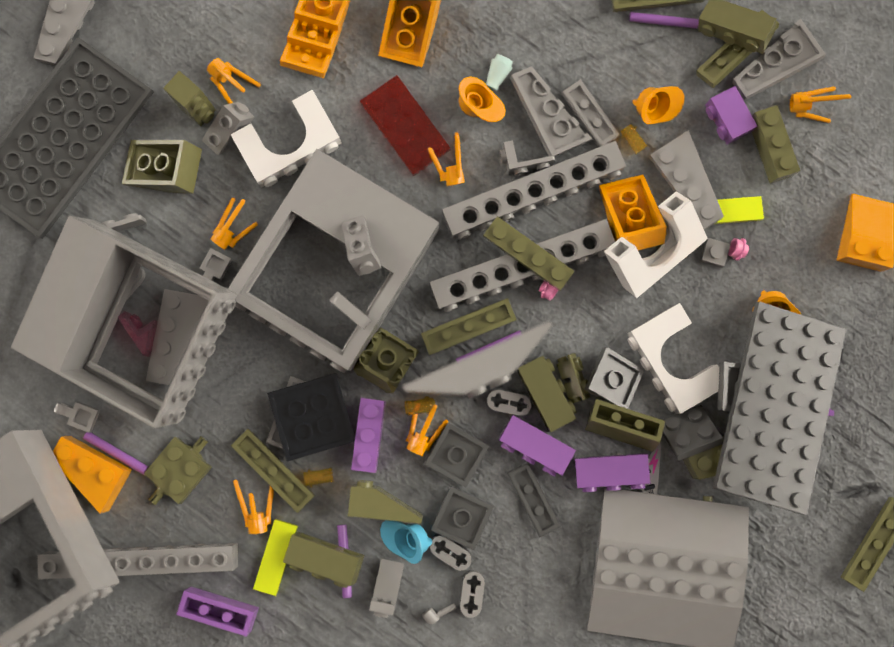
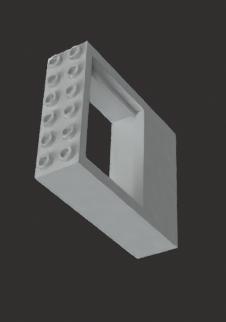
M316 149L228 289L237 294L235 298L236 308L244 312L249 309V316L263 324L267 321L270 322L269 328L284 337L288 333L291 335L289 340L304 349L306 346L311 347L310 353L325 361L326 358L332 360L330 365L343 373L346 370L352 372L361 353L369 345L373 335L380 328L438 234L439 222L319 149ZM296 216L344 245L342 223L359 216H364L371 247L380 260L381 267L390 272L364 313L371 322L364 330L357 325L343 349H340L249 293Z
M68 216L11 348L154 428L178 424L185 416V407L188 401L195 394V385L198 379L205 372V364L208 357L215 351L217 337L225 329V320L235 307L237 294L96 220ZM141 266L209 300L164 401L98 365Z
M12 430L0 438V525L35 502L77 586L0 635V647H29L36 643V637L39 635L43 637L55 630L54 625L58 623L61 625L74 618L73 613L78 610L82 612L94 605L93 600L96 598L102 599L113 593L112 588L120 583L42 430Z

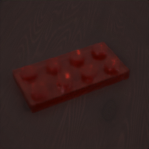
M398 75L360 100L362 107L413 176L433 163L428 152L429 147L433 149L437 159L451 150Z

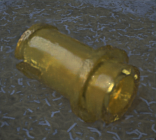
M630 124L620 131L622 134L621 138H625L635 154H638L648 145L637 132V126L634 127Z
M429 396L419 400H407L404 403L405 413L407 416L421 413L429 415L435 400Z
M332 467L315 471L308 469V472H303L305 486H310V488H313V485L334 482Z

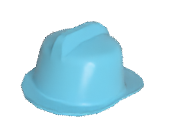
M385 520L381 524V538L386 547L412 564L419 563L423 553L432 544V539L427 536L421 525L415 523L405 525L399 521Z

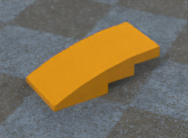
M299 0L294 12V21L287 35V44L280 58V66L324 79L341 33L350 0Z

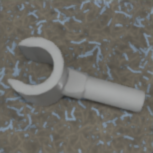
M452 604L436 613L431 607L422 614V617L428 624H434L440 617L457 608L455 604Z

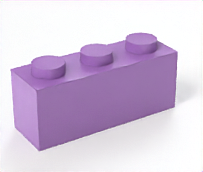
M360 398L351 470L377 472L386 401Z
M511 415L498 439L503 442L502 448L511 453H514L515 450L523 453L522 459L533 465L536 461L544 465L542 470L554 477L556 473L563 475L576 451L514 415Z
M647 453L575 458L577 488H582L583 492L597 491V487L606 486L608 491L621 490V485H630L631 489L645 488V484H650Z
M191 586L183 592L176 615L247 636L252 631L259 607Z

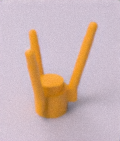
M220 58L214 59L207 67V72L212 76L210 80L217 86L228 104L233 102L220 81L224 83L228 80L242 93L245 92V88L231 77V72L249 83L261 87L259 82L234 68L229 62L224 63Z
M836 87L796 92L791 94L790 112H796V117H805L830 123L831 119L806 112L811 110L812 102L850 99L852 96L850 94L812 97L813 95L835 91Z
M455 132L456 165L445 167L446 172L443 171L431 147L428 148L431 159L439 173L440 181H446L447 186L465 183L461 167L459 133Z
M231 198L217 227L212 232L213 235L210 240L224 250L228 246L233 248L240 239L258 226V223L254 222L235 238H232L234 233L229 230V227L245 204V199L239 202L225 223L235 202V198Z
M416 401L409 434L405 440L408 442L406 449L423 456L425 451H430L432 444L448 424V420L443 421L428 441L429 437L425 436L437 409V405L434 404L421 432H416L414 435L420 401Z
M236 479L233 480L244 516L245 527H248V533L260 534L267 532V525L272 524L271 511L274 489L271 486L269 488L265 516L263 512H256L253 493H249L251 513L248 514L239 483Z

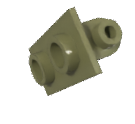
M575 353L567 355L568 360L566 356L557 359L558 364L556 365L562 380L571 378V382L564 384L568 399H571L572 403L581 401L580 396L582 400L590 398L589 392L584 390L588 380L584 379L582 374L583 364L581 359Z

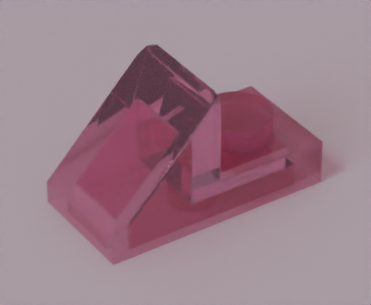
M126 311L120 314L118 319L143 356L151 357L158 321L153 320L141 328L143 323L136 314L132 315Z

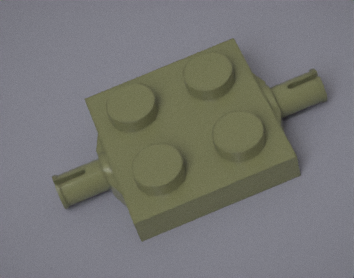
M200 436L193 446L186 445L181 439L174 437L145 471L144 474L157 487L155 492L148 498L149 501H152L151 503L157 505L165 494L178 504H182L209 472L212 466L200 454V451L208 443L204 437Z

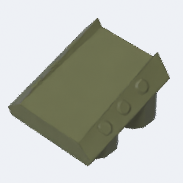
M380 327L373 335L365 351L361 353L353 370L358 376L381 388L385 393L393 394L419 351Z

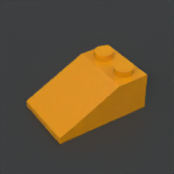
M389 0L378 56L423 67L437 21L441 0Z
M643 174L599 185L609 227L615 242L623 237L636 246L637 250L665 244L667 226Z
M851 194L836 261L880 272L893 268L894 204Z

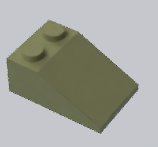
M131 140L122 184L170 193L193 194L202 149L186 140Z
M359 480L357 484L355 483L351 486L348 516L422 523V513L383 488L373 485V481Z

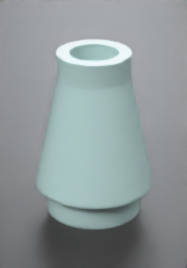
M496 54L495 58L491 60L485 84L490 89L497 91L513 69L511 67L513 61Z

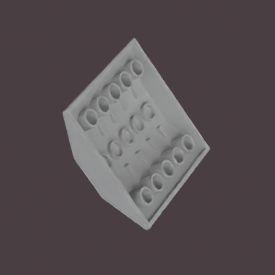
M550 321L408 383L403 387L406 392L414 395L455 397L467 395L469 399L486 391L485 387L488 385L490 389H493L511 380L509 375L515 372L552 325Z
M604 487L587 631L693 647H734L743 609L748 565L749 507L629 490L608 491Z

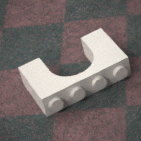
M313 90L292 101L306 127L305 140L295 152L287 155H278L270 152L265 148L252 124L231 134L261 188L277 183V179L283 175L289 176L297 172L298 167L308 163L316 149L329 154L339 148L338 145L341 144V140Z
M677 191L658 206L667 225L665 244H662L654 254L641 258L636 246L623 237L619 238L604 251L623 288L636 298L708 239L691 200Z
M680 303L627 333L630 337L627 339L628 343L634 351L638 350L642 357L640 362L646 371L650 370L654 377L652 382L659 392L662 390L666 397L664 402L671 412L674 411L675 414H681L718 392L719 367L717 364L707 367L688 379L673 377L662 365L661 349L664 342L671 335L692 324Z

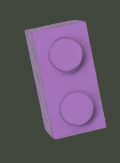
M736 86L712 97L705 105L708 117L714 120L717 126V133L722 140H725L726 144L751 133L757 127Z

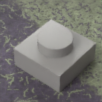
M708 238L705 241L700 261L721 268L724 267L731 244Z

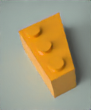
M61 436L53 453L65 476L100 514L110 511L132 469L72 436Z

